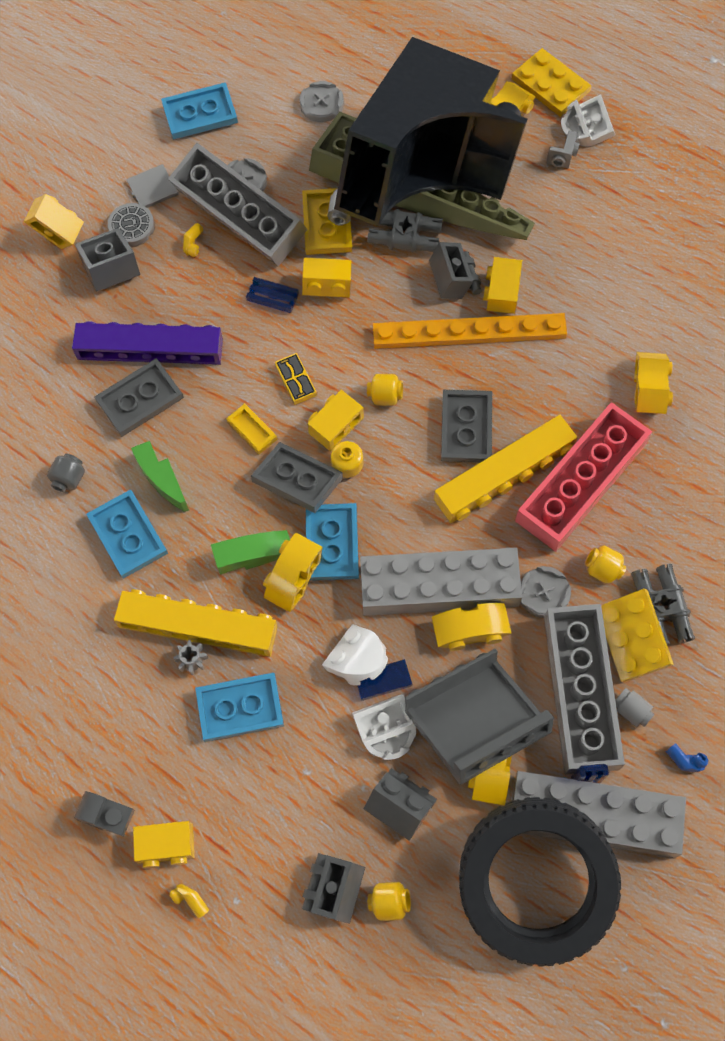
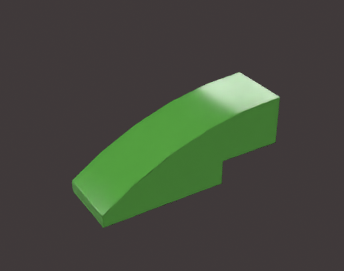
M150 441L132 447L131 450L141 471L157 492L183 512L189 511L168 458L158 462Z
M287 530L271 531L211 544V549L221 575L243 567L248 570L278 560L281 555L279 553L281 545L285 540L290 541Z

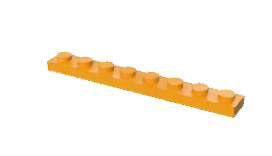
M565 313L373 323L374 349L566 339L567 337Z

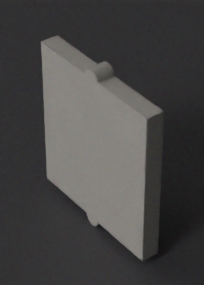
M163 164L126 179L132 190V197L136 198L138 204L144 205L146 208L178 195L177 189L168 180L170 176Z

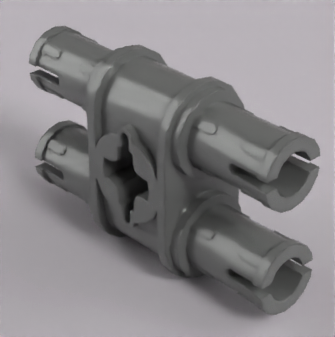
M400 209L394 210V212L388 211L380 225L392 226V229L390 231L369 228L367 243L386 245L391 250L393 248L410 250L412 253L416 252V250L434 252L439 244V238L420 236L419 233L420 231H429L441 234L443 219L426 217L420 214V212L417 214L402 212Z
M664 564L656 568L662 585V590L659 591L652 589L647 569H642L641 573L640 569L633 571L631 576L633 577L636 591L645 588L649 592L667 646L670 642L663 625L664 621L673 622L678 643H684V640L686 643L693 641L695 636L688 618L691 611L687 608L683 596L684 589L677 583L673 565L667 564L665 568Z

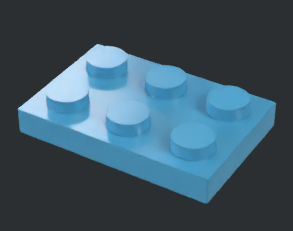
M226 82L161 99L173 140L238 123Z
M131 489L86 514L123 579L168 554Z
M357 503L322 504L316 513L306 509V538L322 546L320 564L313 572L309 581L359 579Z
M274 672L195 688L204 742L284 727Z

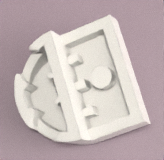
M601 94L581 104L575 100L567 107L568 111L564 118L561 119V126L566 136L568 131L578 132L576 142L580 143L579 146L590 147L616 135Z
M352 624L322 666L326 671L345 678L350 685H360V681L368 677L373 680L384 670L388 662V657L386 656L387 648L373 631Z
M403 694L352 712L361 740L371 754L385 760H392L403 756L410 750L409 747L414 737H416V726L405 713V697Z

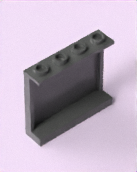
M496 649L478 655L475 660L465 665H459L451 673L435 678L427 686L415 689L405 697V713L460 785L552 733L554 717L548 710L540 712L498 663V651Z

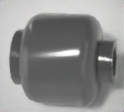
M65 453L64 456H57L47 473L48 479L52 482L51 487L63 493L65 490H75L85 473V469L82 466L83 462L68 453Z

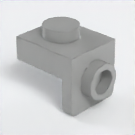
M568 131L564 149L553 146L549 148L547 164L569 169L572 156H577L580 143L576 142L578 132Z

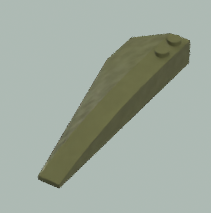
M342 112L337 114L312 148L309 171L339 183L348 131L356 120L355 117ZM441 189L426 191L410 196L395 205L415 213L420 212V214L431 218H442L444 222L527 240L535 224L511 208L504 209L499 201L493 197L488 199L480 193L465 190Z

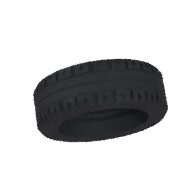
M527 797L524 800L516 799L505 803V806L495 808L475 826L474 831L469 835L461 855L459 889L465 915L469 919V923L475 933L481 936V940L492 950H497L499 955L511 961L517 960V963L529 966L536 964L539 967L573 961L575 957L579 958L586 952L588 953L592 950V946H596L606 935L605 931L611 928L616 917L615 912L619 909L621 875L617 859L606 837L595 822L585 813L580 812L579 809L568 803H561L556 799ZM546 831L565 838L577 848L587 866L589 884L584 903L574 916L553 927L542 929L527 928L512 922L496 906L490 892L489 872L496 853L511 838L525 832Z

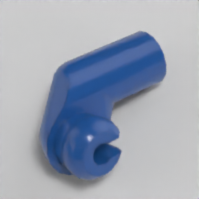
M676 743L666 751L682 771L700 772L705 769L709 762L707 756L703 753L686 755Z

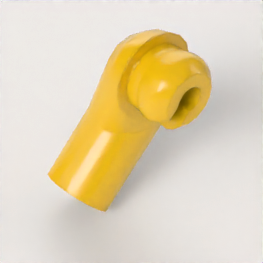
M195 223L184 233L183 251L187 256L196 257L199 254V246L195 244V239L203 233V227L198 223Z
M184 884L176 885V888L169 893L175 904H180L185 900L197 918H201L209 911V908L198 892Z

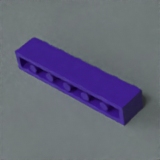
M86 321L75 324L72 350L77 360L151 362L157 358L160 363L221 365L223 337L221 328L212 325L193 327L187 324L168 326L166 324L144 325L133 323L131 325L119 324L117 322L100 324Z

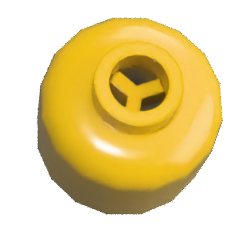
M375 374L372 382L367 383V397L372 398L374 405L394 406L403 398V381L399 380L396 374Z
M343 441L332 449L330 457L333 468L341 471L344 478H351L359 474L364 464L363 452L359 445L354 442Z
M605 545L593 548L585 561L588 574L606 584H610L616 579L620 580L626 571L623 555Z
M400 882L376 884L372 894H368L367 905L369 911H373L379 921L403 919L406 912H410L411 909L409 889H405Z

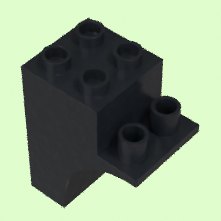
M412 37L348 131L334 209L379 226L388 211L396 204L410 196L426 191L441 189L465 190L501 200L528 119L522 117L518 107L510 102H502L497 106L491 105L500 70Z

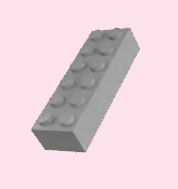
M198 143L193 146L168 178L178 191L277 266L282 263L307 231V228L298 217Z
M517 548L360 556L363 616L441 612L460 607L461 610H471L477 607V604L505 603L506 608L519 607L522 600Z
M601 604L547 608L544 622L564 774L618 771L625 765Z
M517 771L514 777L512 801L516 799L524 800L527 797H540V799L551 798L559 800L561 803H568L579 809L580 812L585 813L595 822L603 832L611 848L671 858L682 855L686 797ZM546 831L522 833L568 841L557 834Z

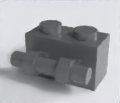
M439 242L429 259V263L441 299H462L469 288L474 295L480 294L482 292L480 287L481 279L475 272L474 268L476 265L469 252L463 251L461 243Z
M391 768L375 786L363 809L410 841L423 823L430 808L436 803L437 798L429 794L430 790L424 786L420 788L408 779L409 776L401 772L400 774Z
M318 853L315 864L312 863L310 872H312L308 889H304L302 897L305 900L302 909L350 924L366 867Z

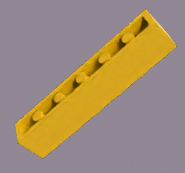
M558 415L436 489L434 501L450 523L456 520L462 521L478 506L479 508L487 506L496 495L508 493L514 484L519 481L522 483L526 482L534 475L535 471L540 468L545 470L554 463L555 459L561 455L564 457L575 445L578 437L563 417Z
M131 589L130 592H121L114 621L119 628L185 641L190 640L191 642L271 657L278 628L276 620L267 614L260 613L257 616L248 615L246 611L241 609L227 611L222 610V607L215 604H207L206 606L196 605L195 601L189 599H181V602L171 600V597L163 594H156V597L148 596L145 592L137 589Z

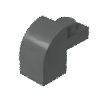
M85 791L73 818L98 829H104L124 837L135 810L103 796Z

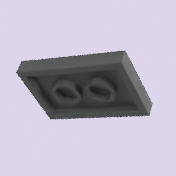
M156 358L94 396V398L118 433L123 437L183 399L184 396Z
M443 389L441 461L481 463L492 456V391Z
M281 442L276 445L251 475L253 483L313 513L317 512L343 479L341 471Z

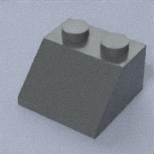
M119 228L75 243L76 250L96 292L140 275L134 252Z

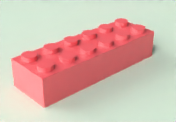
M611 402L519 508L515 522L556 552L646 446L653 431Z

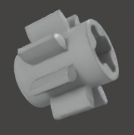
M188 640L187 645L183 647L177 646L179 655L174 656L173 659L175 662H182L178 667L180 672L188 669L191 675H194V670L198 668L204 670L202 661L208 659L206 653H200L203 650L201 643L195 647ZM194 653L195 656L192 657V661L188 662L187 659L190 657V654Z

